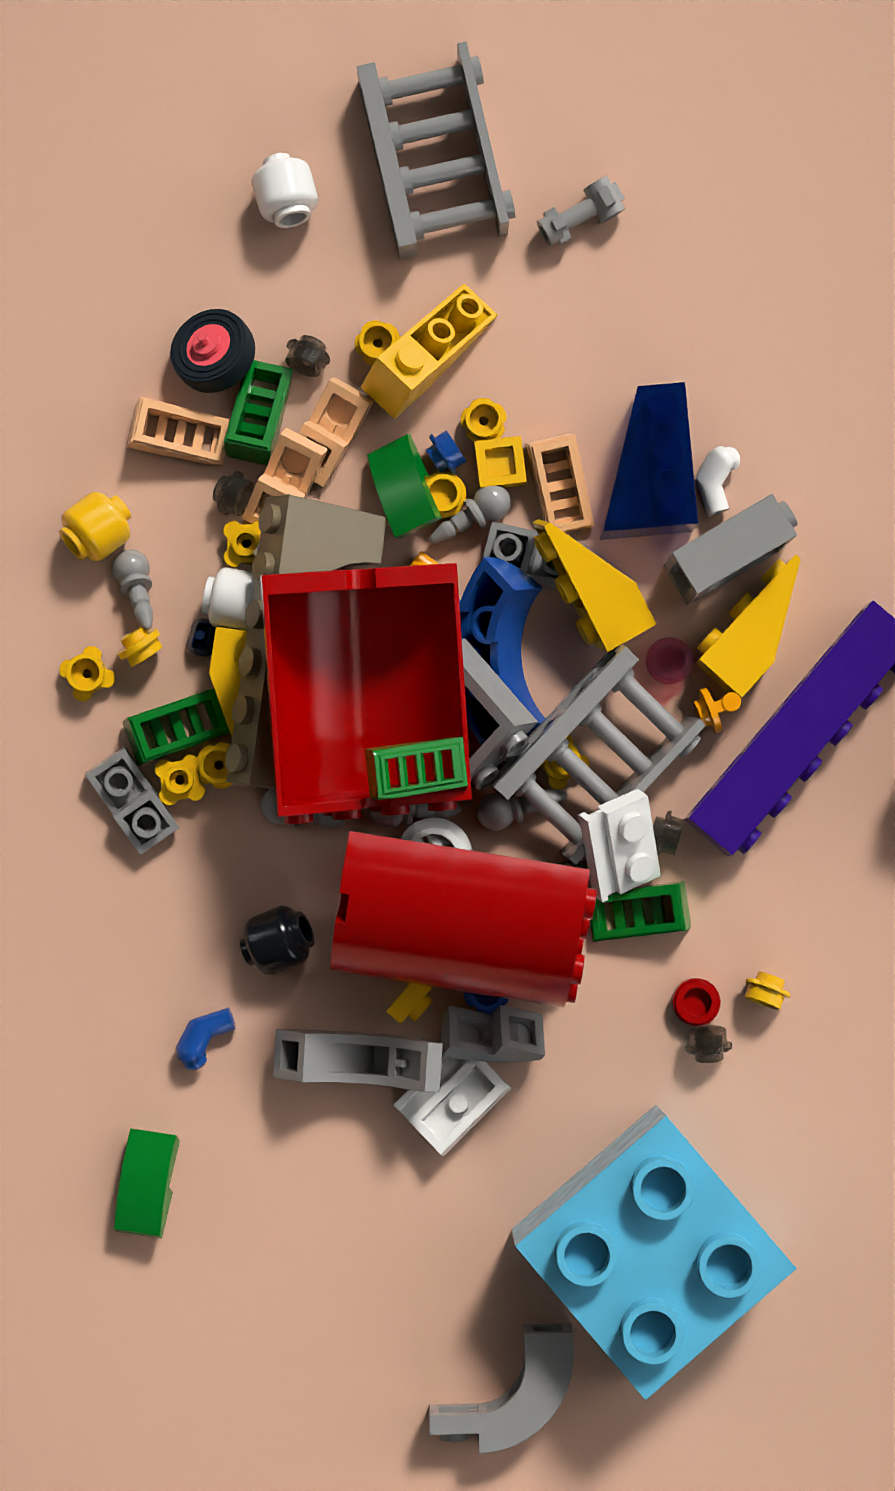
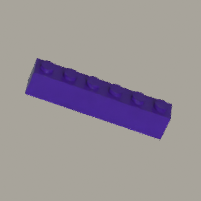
M874 600L866 604L684 820L725 855L731 856L737 850L745 854L762 834L756 828L767 814L775 818L792 799L787 790L798 777L803 782L811 777L823 762L817 756L828 742L836 746L853 726L847 719L858 706L866 710L877 699L884 689L878 683L889 670L895 674V618Z

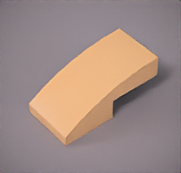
M335 377L328 381L309 420L303 424L298 433L328 449L314 479V482L322 487L326 486L374 402L370 397Z
M285 428L277 440L264 474L257 480L242 519L252 524L259 520L260 511L265 505V497L291 494L306 498L328 449Z

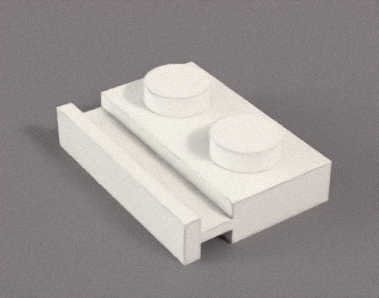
M639 789L597 806L598 811L589 815L585 812L578 814L587 866L590 869L591 889H597L596 898L602 903L607 901L608 895L618 892L623 894L661 876L649 799Z
M442 1056L440 1092L408 1090L394 1106L440 1155L445 1156L511 1087L486 1061Z

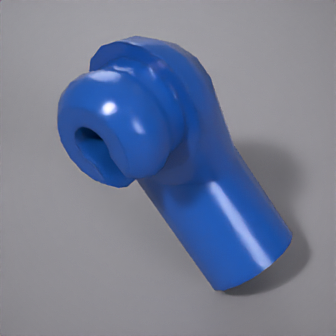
M230 1008L200 1016L188 1022L176 1046V1056L178 1060L182 1061L184 1068L188 1070L202 1068L207 1062L205 1051L210 1039L236 1030Z

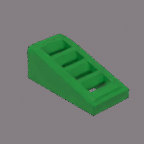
M253 360L249 371L242 378L225 435L224 446L228 457L268 465L282 425L294 374L292 368ZM254 380L278 385L277 391L253 386ZM251 398L273 403L272 408L251 404L249 401ZM245 417L268 422L267 427L244 422Z
M214 688L127 717L123 721V726L138 766L230 733ZM204 703L213 727L206 731L196 708V705ZM182 710L186 711L194 735L189 737L185 733L178 713ZM166 716L175 741L168 743L160 718ZM147 723L150 726L157 748L151 750L141 725Z
M463 737L365 749L371 799L385 800L468 786ZM450 749L453 777L444 778L441 751ZM431 752L433 780H426L423 753ZM413 755L416 782L408 783L406 756ZM395 758L398 784L390 785L388 759Z
M685 882L636 887L623 894L615 892L608 895V900L605 902L613 903L615 929L607 928L604 902L602 903L597 898L593 918L590 919L593 942L687 931L691 928ZM670 894L674 919L672 921L665 920L662 895ZM644 897H651L654 923L646 924ZM631 899L635 926L627 927L623 900Z

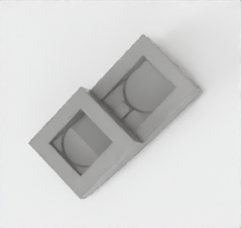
M448 1005L440 1014L441 1043H443L442 1056L486 1062L541 1060L545 1056L543 1015L540 1013L500 1005L493 1014H486Z

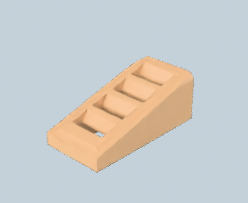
M140 397L136 403L127 447L221 467L225 456L224 439L230 419ZM149 415L158 417L154 437L145 436ZM168 419L177 421L172 442L164 440ZM187 423L195 424L191 447L183 445ZM206 427L215 428L210 452L201 450Z
M566 433L525 443L544 521L552 523L564 533L594 527L575 434ZM565 450V459L543 463L542 455ZM569 468L571 477L547 482V473ZM574 487L575 496L551 501L550 492ZM579 506L580 514L555 520L554 511Z

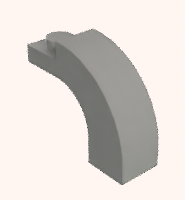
M276 1029L273 1078L302 1083H360L421 1092H440L443 1043L426 1041L425 1038L388 1034Z
M571 1324L523 1325V1366L515 1384L499 1398L485 1403L430 1405V1435H440V1440L445 1442H461L468 1440L469 1434H478L480 1454L500 1451L515 1446L538 1432L557 1411L570 1383L574 1354Z

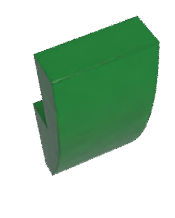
M406 434L367 454L375 487L395 538L402 539L442 519L425 481L429 475L410 434Z
M130 1128L117 1195L114 1230L116 1232L162 1239L173 1194L169 1185L180 1143L177 1135Z

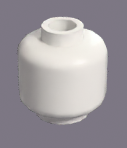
M277 153L267 157L263 161V166L253 175L252 187L259 212L263 219L275 223L280 228L295 227L310 219L311 212L318 203V194L307 162L299 158H290V155L286 153Z
M222 568L215 577L208 576L203 594L202 613L208 614L209 622L213 627L247 631L248 626L246 625L245 614L247 606L252 599L254 584L252 572Z

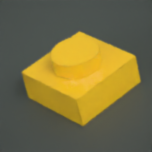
M521 436L474 441L479 488L487 486H503L508 488L527 484Z
M409 983L386 1012L400 1024L407 1016L415 1022L433 1001L427 995L432 986Z

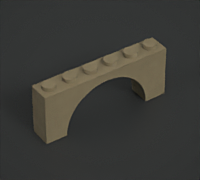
M291 494L265 497V505L260 511L258 520L261 531L259 548L252 564V575L254 578L252 599L247 606L245 621L248 626L245 649L239 658V671L241 674L239 693L232 708V718L234 721L232 744L227 750L225 759L228 770L226 782L275 790L260 575L333 571L346 565L381 564L387 517Z

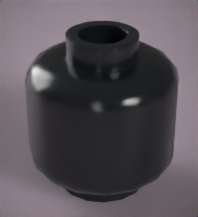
M278 906L253 916L246 922L245 938L240 940V949L245 961L250 966L256 965L264 974L275 975L303 964L307 960L310 948L314 946V933L307 917L302 912H295L288 906Z

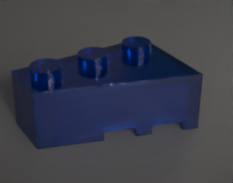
M685 382L637 386L632 400L600 540L693 532L698 525Z

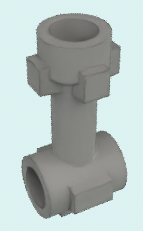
M605 176L583 189L587 199L560 214L555 207L544 212V217L537 221V226L545 242L549 246L557 242L561 245L571 239L568 230L597 215L600 222L604 223L623 212L625 207L621 201L625 198L616 182L611 184L608 176Z

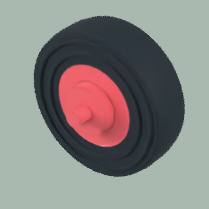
M210 309L192 316L179 328L171 344L170 358L174 370L185 384L199 392L215 393L232 387L247 374L255 357V341L248 326L236 314L224 309Z

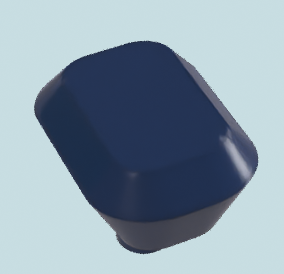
M200 618L192 624L187 640V649L192 654L202 657L212 654L216 628L211 625L208 619Z

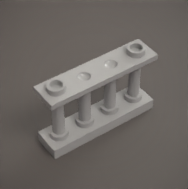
M466 41L457 43L458 65L388 81L387 76L378 78L375 62L356 66L358 84L399 259L417 256V240L424 239L425 233L495 218L498 235L501 237L508 235L509 219L516 218L510 190L502 191L479 97L477 85L484 84L480 60L478 56L470 57ZM463 84L469 110L398 125L397 121L389 123L385 106L393 105V99ZM474 129L479 150L478 155L409 170L408 166L399 168L396 151L402 150L403 144ZM484 173L490 199L420 215L419 211L410 212L406 196L414 194L413 189Z
M622 645L607 652L528 736L529 741L515 755L508 757L498 768V776L489 784L493 790L507 800L513 794L516 797L522 795L569 840L559 853L575 865L581 859L586 861L580 824L535 782L537 778L534 774L535 770L546 759L549 762L555 760L601 805L636 789L644 792L678 755L684 757L696 747L701 739L698 733L706 726L699 718L689 715L679 723L633 678L634 671L631 668L639 659L626 646ZM610 690L614 693L620 691L666 736L648 757L600 712L602 706L598 703ZM578 725L581 727L587 725L634 771L616 792L568 747L569 741L566 737Z

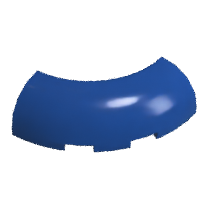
M484 557L472 574L460 601L462 639H466L538 721L526 734L529 736L545 717L533 701L525 681L522 668L521 642L527 615L543 587L515 565L499 558ZM465 686L467 722L482 746L499 727V724Z

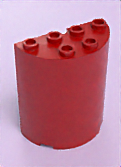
M457 563L260 575L276 811L278 817H284V824L314 822L313 814L322 813L323 816H332L333 820L362 818V808L369 807V811L380 812V815L385 816L409 814V805L428 804V811H448L457 809V801L472 800ZM463 737L468 786L385 800L370 798L365 757L366 748ZM450 749L442 750L444 778L453 777ZM431 752L423 753L426 780H433ZM413 755L406 756L408 783L416 782ZM395 758L388 759L390 785L398 784Z
M349 831L339 890L341 897L333 932L330 970L564 1008L566 1002L575 1003L578 985L581 984L585 955H582L584 939L587 938L590 919L593 918L597 889L588 888L590 869Z

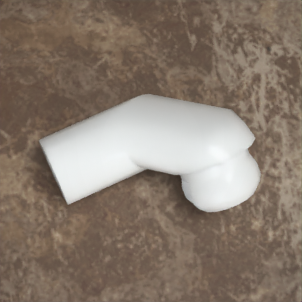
M717 446L708 452L696 474V483L707 516H713L729 510L722 484L733 469H738L740 465V455L733 447Z

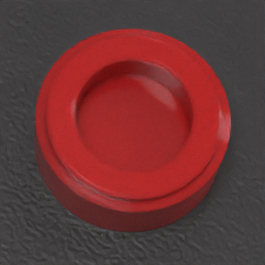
M689 978L682 981L675 988L671 1001L675 1015L681 1021L691 1026H703L710 1023L717 1016L721 1005L720 995L715 986L701 978Z

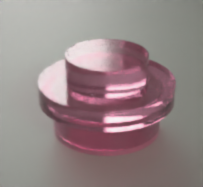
M673 637L662 638L653 643L649 648L645 660L646 668L650 676L657 682L665 685L677 684L683 681L691 672L693 655L690 648L682 640Z

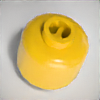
M93 491L62 514L63 528L59 530V534L70 552L79 560L87 558L91 561L99 562L129 540L130 528L127 521L132 516L125 503L116 495L109 498L103 493Z

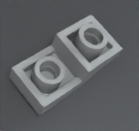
M492 521L483 558L493 557L502 559L530 575L539 585L557 589L554 579L558 578L559 575L552 561L545 562L534 544L533 537L538 535L537 532Z
M125 746L85 773L87 779L113 813L115 821L140 855L180 828Z

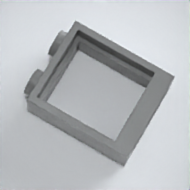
M771 494L675 550L663 566L688 606L783 550L797 536L794 527L798 525L797 520L785 501L778 503L774 495Z
M462 639L465 686L499 724V727L469 759L471 788L480 790L489 785L498 776L499 770L496 767L506 757L515 755L527 744L529 738L526 734L538 721L466 639Z

